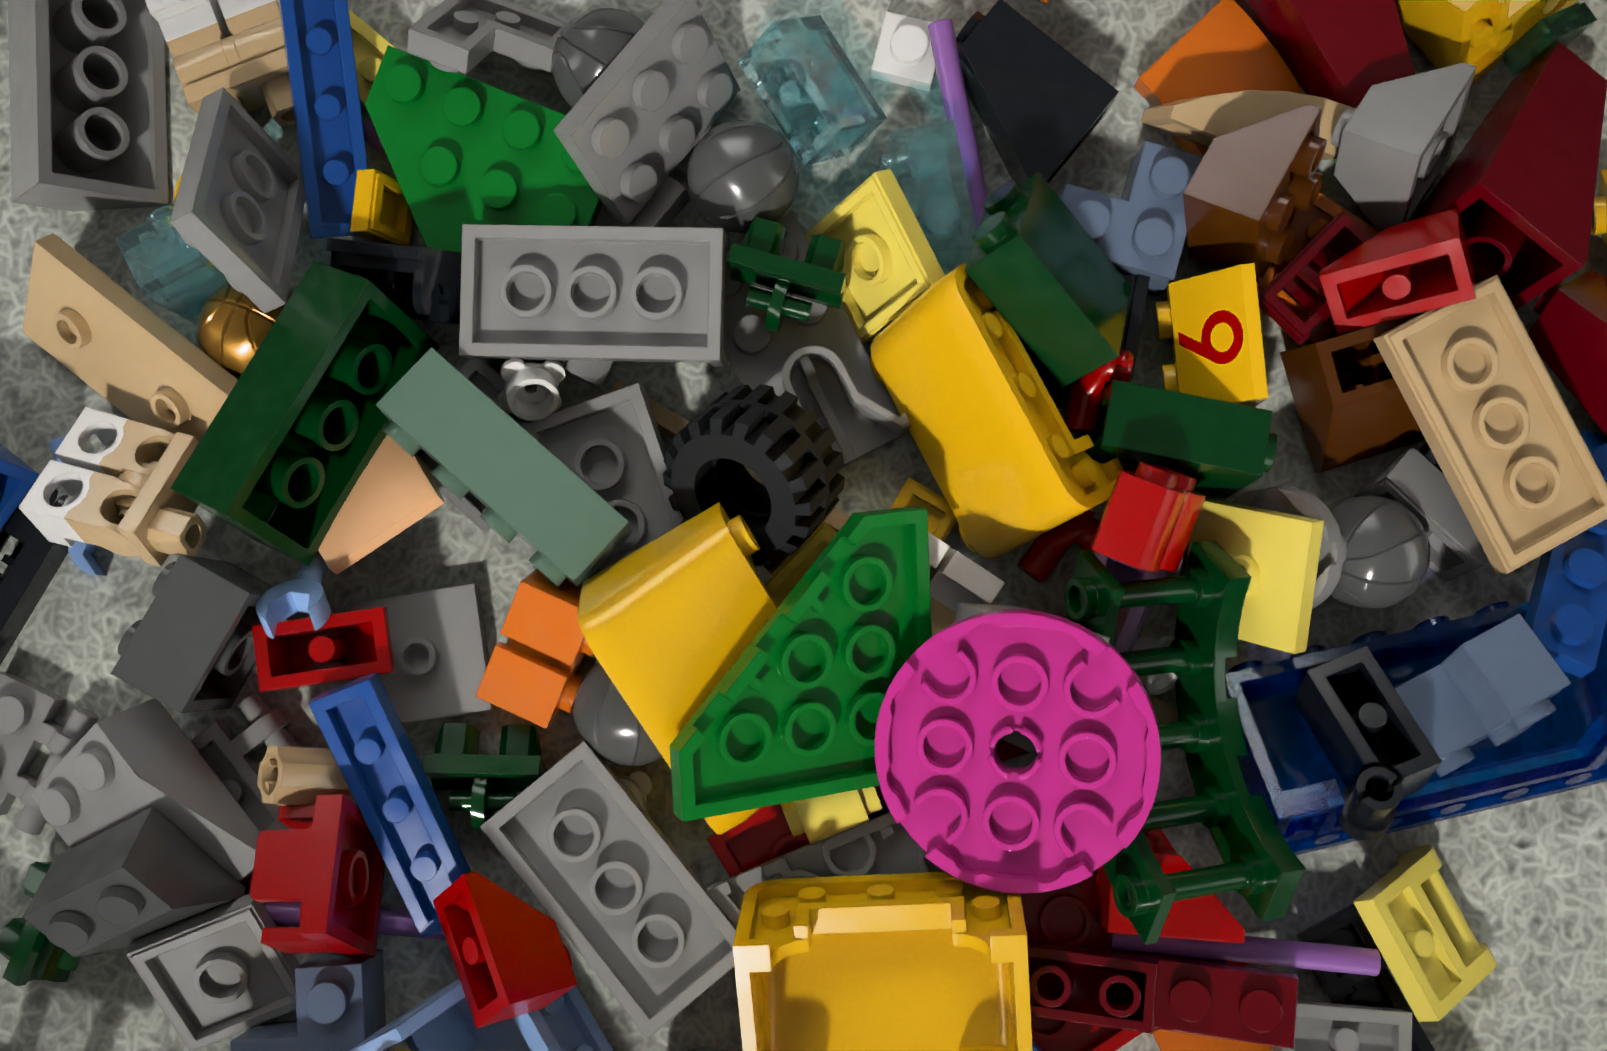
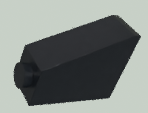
M998 0L986 16L979 11L974 13L956 38V42L960 46L959 57L966 91L1011 179L1020 184L1039 171L1049 184L1108 113L1119 91L1003 0Z

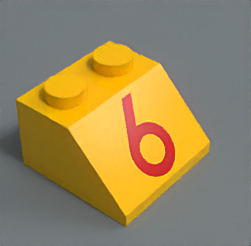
M1255 263L1240 264L1168 283L1165 292L1166 301L1155 302L1158 339H1170L1173 364L1161 366L1163 389L1250 407H1256L1269 398Z

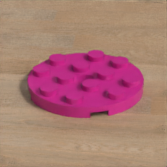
M1004 609L972 615L954 622L926 640L908 658L894 677L881 704L875 732V764L882 795L897 824L900 822L909 835L926 852L925 857L937 867L969 884L988 890L1021 894L1041 893L1062 889L1093 876V871L1111 860L1123 848L1126 849L1136 838L1146 822L1157 793L1161 770V743L1154 708L1145 687L1125 658L1108 642L1084 626L1064 617L1027 609ZM1013 731H1019L1021 735L1029 738L1034 744L1037 752L1036 759L1032 764L1024 768L1007 766L997 754L996 744L1001 737L1011 734Z

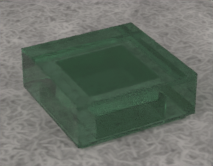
M1578 2L1540 19L1504 52V56L1501 59L1514 76L1524 71L1558 41L1565 46L1569 45L1597 19L1585 2L1581 4Z

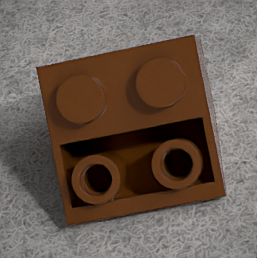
M1307 104L1213 139L1183 193L1189 258L1219 269L1255 263L1256 282L1260 284L1270 263L1277 265L1282 263L1294 238L1295 228L1291 227L1300 209L1307 212L1311 210L1323 185L1324 174L1317 172L1327 144L1326 139L1319 137L1321 108Z
M1421 313L1352 330L1280 352L1315 473H1322L1426 440L1373 340Z

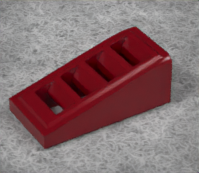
M1342 210L1258 294L1259 307L1295 342L1301 345L1331 315L1319 275L1307 264L1313 260L1323 269L1334 262L1322 250L1326 245L1341 258L1371 239L1372 236L1349 214ZM1296 275L1301 277L1324 299L1319 305L1292 280ZM1282 289L1309 314L1304 322L1276 296Z

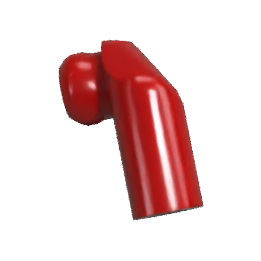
M1120 350L1119 357L1070 384L1064 422L1069 431L1082 434L1095 433L1101 396L1106 381L1112 382L1114 379L1129 382L1134 356L1129 350Z
M1087 510L1038 536L1017 566L1037 582L1044 583L1074 542L1082 550H1091L1090 547L1100 521L1093 517L1095 512Z

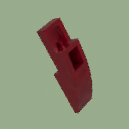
M1027 943L1031 1016L1152 1034L1153 1028L1294 1049L1299 980L1297 974L1227 965L1226 961L1112 950L1109 947Z

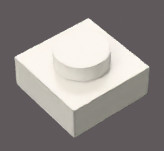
M886 11L871 68V78L930 92L936 69L928 31V25L932 22Z

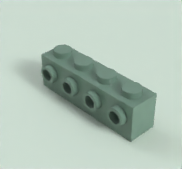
M432 347L376 404L390 421L383 431L411 457L422 449L439 465L431 474L459 500L470 492L483 503L487 509L479 517L505 541L510 543L516 535H519L536 551L528 561L557 587L567 578L580 590L583 581L593 576L632 533L627 519Z

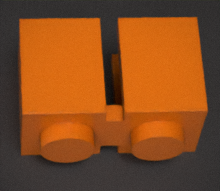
M538 569L520 581L500 634L508 637L509 640L507 645L502 642H498L495 645L476 697L545 729L562 711L570 714L573 712L576 692L583 676L579 675V672L585 660L584 655L587 654L593 658L595 657L578 623L577 612L581 589L579 590L567 578L557 587Z

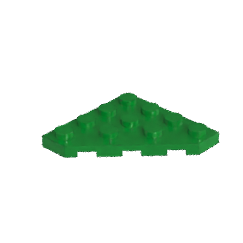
M389 45L387 46L365 106L426 248L462 253V224L595 225L603 204L553 131L566 116L565 114L463 74L439 70L432 66L430 61ZM491 359V360H494V361H496V362H499V363L503 364L504 362H506V361L509 360V359ZM522 359L524 362H541V360Z
M911 506L853 513L670 744L673 809L674 814L681 821L686 822L880 785L875 764V732L881 704L900 668L926 640L932 637L927 509Z

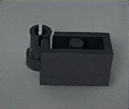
M1364 646L1307 670L1294 703L1346 787L1336 805L1335 817L1338 825L1347 835L1356 840L1371 841L1380 838L1387 832L1396 817V806H1398L1401 799L1422 790L1442 761L1369 648Z

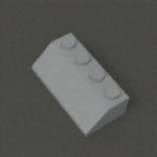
M8 0L12 202L72 212L168 205L164 36L158 21L150 14L145 0Z

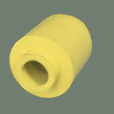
M875 787L781 804L793 837L806 833L811 845L870 822L868 815L883 809Z

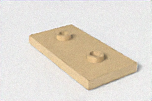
M52 233L34 242L22 332L131 420L161 428L173 434L180 432L192 435L199 442L238 379L60 237Z
M1495 275L1475 284L1476 299L1423 312L1373 340L1495 573L1508 574L1606 520L1607 484L1500 279Z

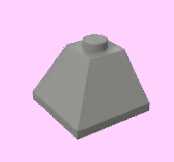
M1463 62L1372 85L1357 109L1347 107L1339 118L1331 140L1333 146L1339 147L1334 176L1379 233L1388 227L1412 220L1448 162L1477 66Z

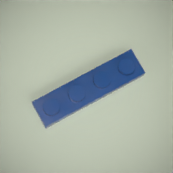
M279 0L310 239L357 236L350 232L357 170L368 169L348 2L347 0Z
M1582 429L1580 434L1607 484V438ZM1607 519L1541 555L1525 616V621L1560 669L1579 678H1583L1596 668L1607 620Z
M374 672L321 693L308 704L422 938L443 930L433 900L464 873L472 871L378 673Z

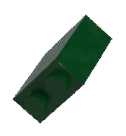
M1039 171L1020 184H1017L1015 180H1010L998 187L983 204L985 211L980 226L972 236L974 243L964 271L1064 388L1119 357L1131 287Z
M1113 379L1102 392L1095 433L1088 434L1094 446L1085 452L1099 463H1107L1118 458L1124 470L1134 473L1139 461L1156 467L1161 465L1182 472L1197 479L1194 491L1208 497L1225 500L1262 477L1263 472H1268L1271 469L1277 451V435L1270 433L1273 411Z

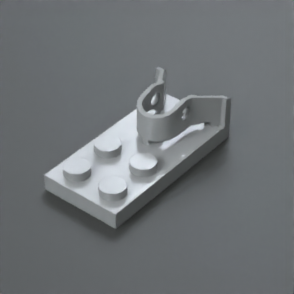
M792 212L776 221L787 227L788 231L782 256L804 262L809 241ZM744 237L732 243L742 245ZM730 250L726 252L723 351L740 384H748L752 390L760 384L773 386L777 396H781L787 391L798 397L797 405L804 410L811 406L820 415L816 421L821 428L830 427L837 439L831 446L833 450L842 452L843 467L906 436L909 431L908 429L911 427L906 413L901 416L899 415L884 384L875 377L870 366V358L843 306H841L840 310L811 302L813 305L808 322L785 316L779 333L766 330L767 310L746 305L749 288L753 285L731 280L732 266L727 264Z
M462 224L459 356L475 359L519 358L527 360L710 363L715 368H727V356L723 353L725 258L726 252L730 250V239L723 228Z
M583 741L480 826L647 1039L734 967L733 942L737 927L707 893V887L605 760L600 758L586 741Z

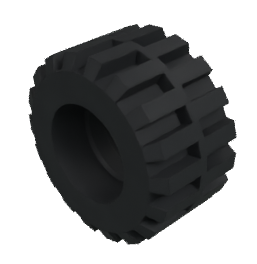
M746 384L735 387L730 393L725 391L672 439L673 445L666 450L664 462L669 468L663 473L664 486L673 492L668 497L672 509L680 511L684 517L681 521L682 524L720 502L730 520L740 514L752 531L760 547V550L751 554L754 565L761 566L765 560L773 565L783 561L788 554L793 555L839 502L837 496L844 489L845 477L838 473L844 466L842 452L832 449L831 445L837 439L830 427L821 428L816 421L820 415L811 406L804 410L797 405L798 397L787 391L781 396H777L773 386L760 384L752 390ZM744 465L751 469L761 479L764 485L755 480L746 470Z

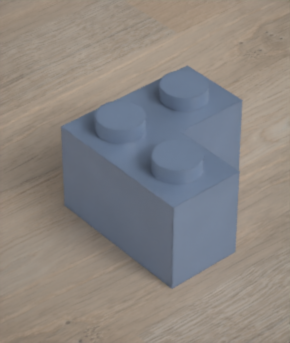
M1145 141L1130 164L1121 199L1067 183L1059 198L1118 272L1133 276L1143 275L1150 277L1147 294L1158 297L1168 286V283L1174 280L1187 235L1183 193L1203 157Z
M1519 613L1461 644L1441 664L1398 686L1395 690L1442 762L1436 769V773L1441 778L1476 758L1469 748L1470 746L1489 737L1495 747L1528 730L1532 727V724L1556 711L1557 709L1550 701V698L1569 686L1571 682Z
M376 949L375 958H348L339 953H319L296 967L297 1020L268 1022L251 1027L230 1041L231 1051H349L386 1026L383 949Z

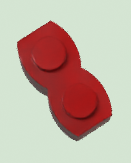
M1140 461L1135 473L1120 470L1092 541L1091 550L1141 570L1158 572L1159 569L1177 571L1206 498V495L1194 491L1197 479L1161 465L1156 467Z

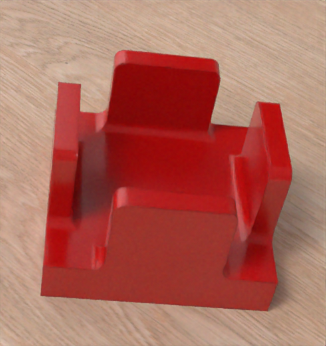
M343 794L316 795L315 804L279 806L278 821L291 828V830H264L259 833L250 897L258 902L301 901L299 927L262 928L261 943L287 954L339 953L348 958H375L385 861L357 804Z

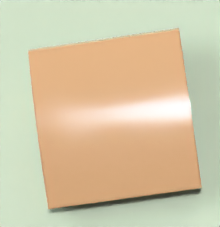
M388 435L384 438L338 512L318 549L326 565L335 575H338L445 503L436 480L423 458L418 453L411 457Z

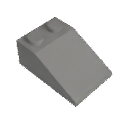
M154 698L96 722L29 794L40 808L45 820L56 829L70 848L150 807H154L240 883L253 872L257 839L260 831L164 706Z

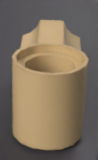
M267 747L266 754L259 763L257 786L262 794V803L276 804V806L315 804L316 795L343 794L356 803L329 748Z

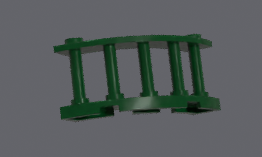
M1215 540L1192 542L1185 570L1182 571L1180 576L1120 582L1116 580L1091 550L1079 551L1073 577L1067 583L1064 592V601L1067 609L1066 619L1078 623L1092 632L1109 637V644L1112 647L1114 645L1119 609L1178 603L1175 640L1172 641L1169 647L1119 652L1138 677L1174 673L1178 677L1175 686L1179 718L1176 722L1158 724L1161 751L1182 748L1185 751L1188 769L1196 793L1192 797L1154 802L1146 822L1136 838L1126 849L1123 848L1103 865L1113 887V898L1117 909L1124 917L1129 918L1145 945L1158 942L1171 906L1176 901L1237 891L1240 895H1243L1261 922L1284 918L1306 870L1278 829L1262 794L1250 795L1238 759H1241L1248 753L1241 726L1238 698L1226 696L1225 663L1226 658L1237 657L1239 624L1251 576ZM1201 823L1208 828L1224 864L1168 874L1163 872L1143 833Z

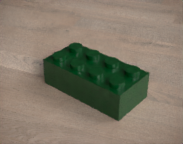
M313 261L170 489L251 539L309 566L338 512L362 472L387 436L383 429L390 421L376 404L431 347L437 352L440 346L370 280Z

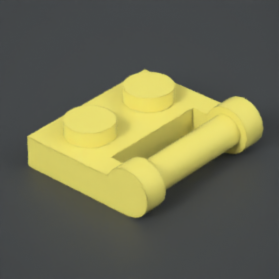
M1423 845L1400 856L1396 861L1398 865L1354 900L1353 903L1418 1022L1440 1021L1496 968L1497 961L1487 944L1478 943L1439 872L1442 862L1432 845Z

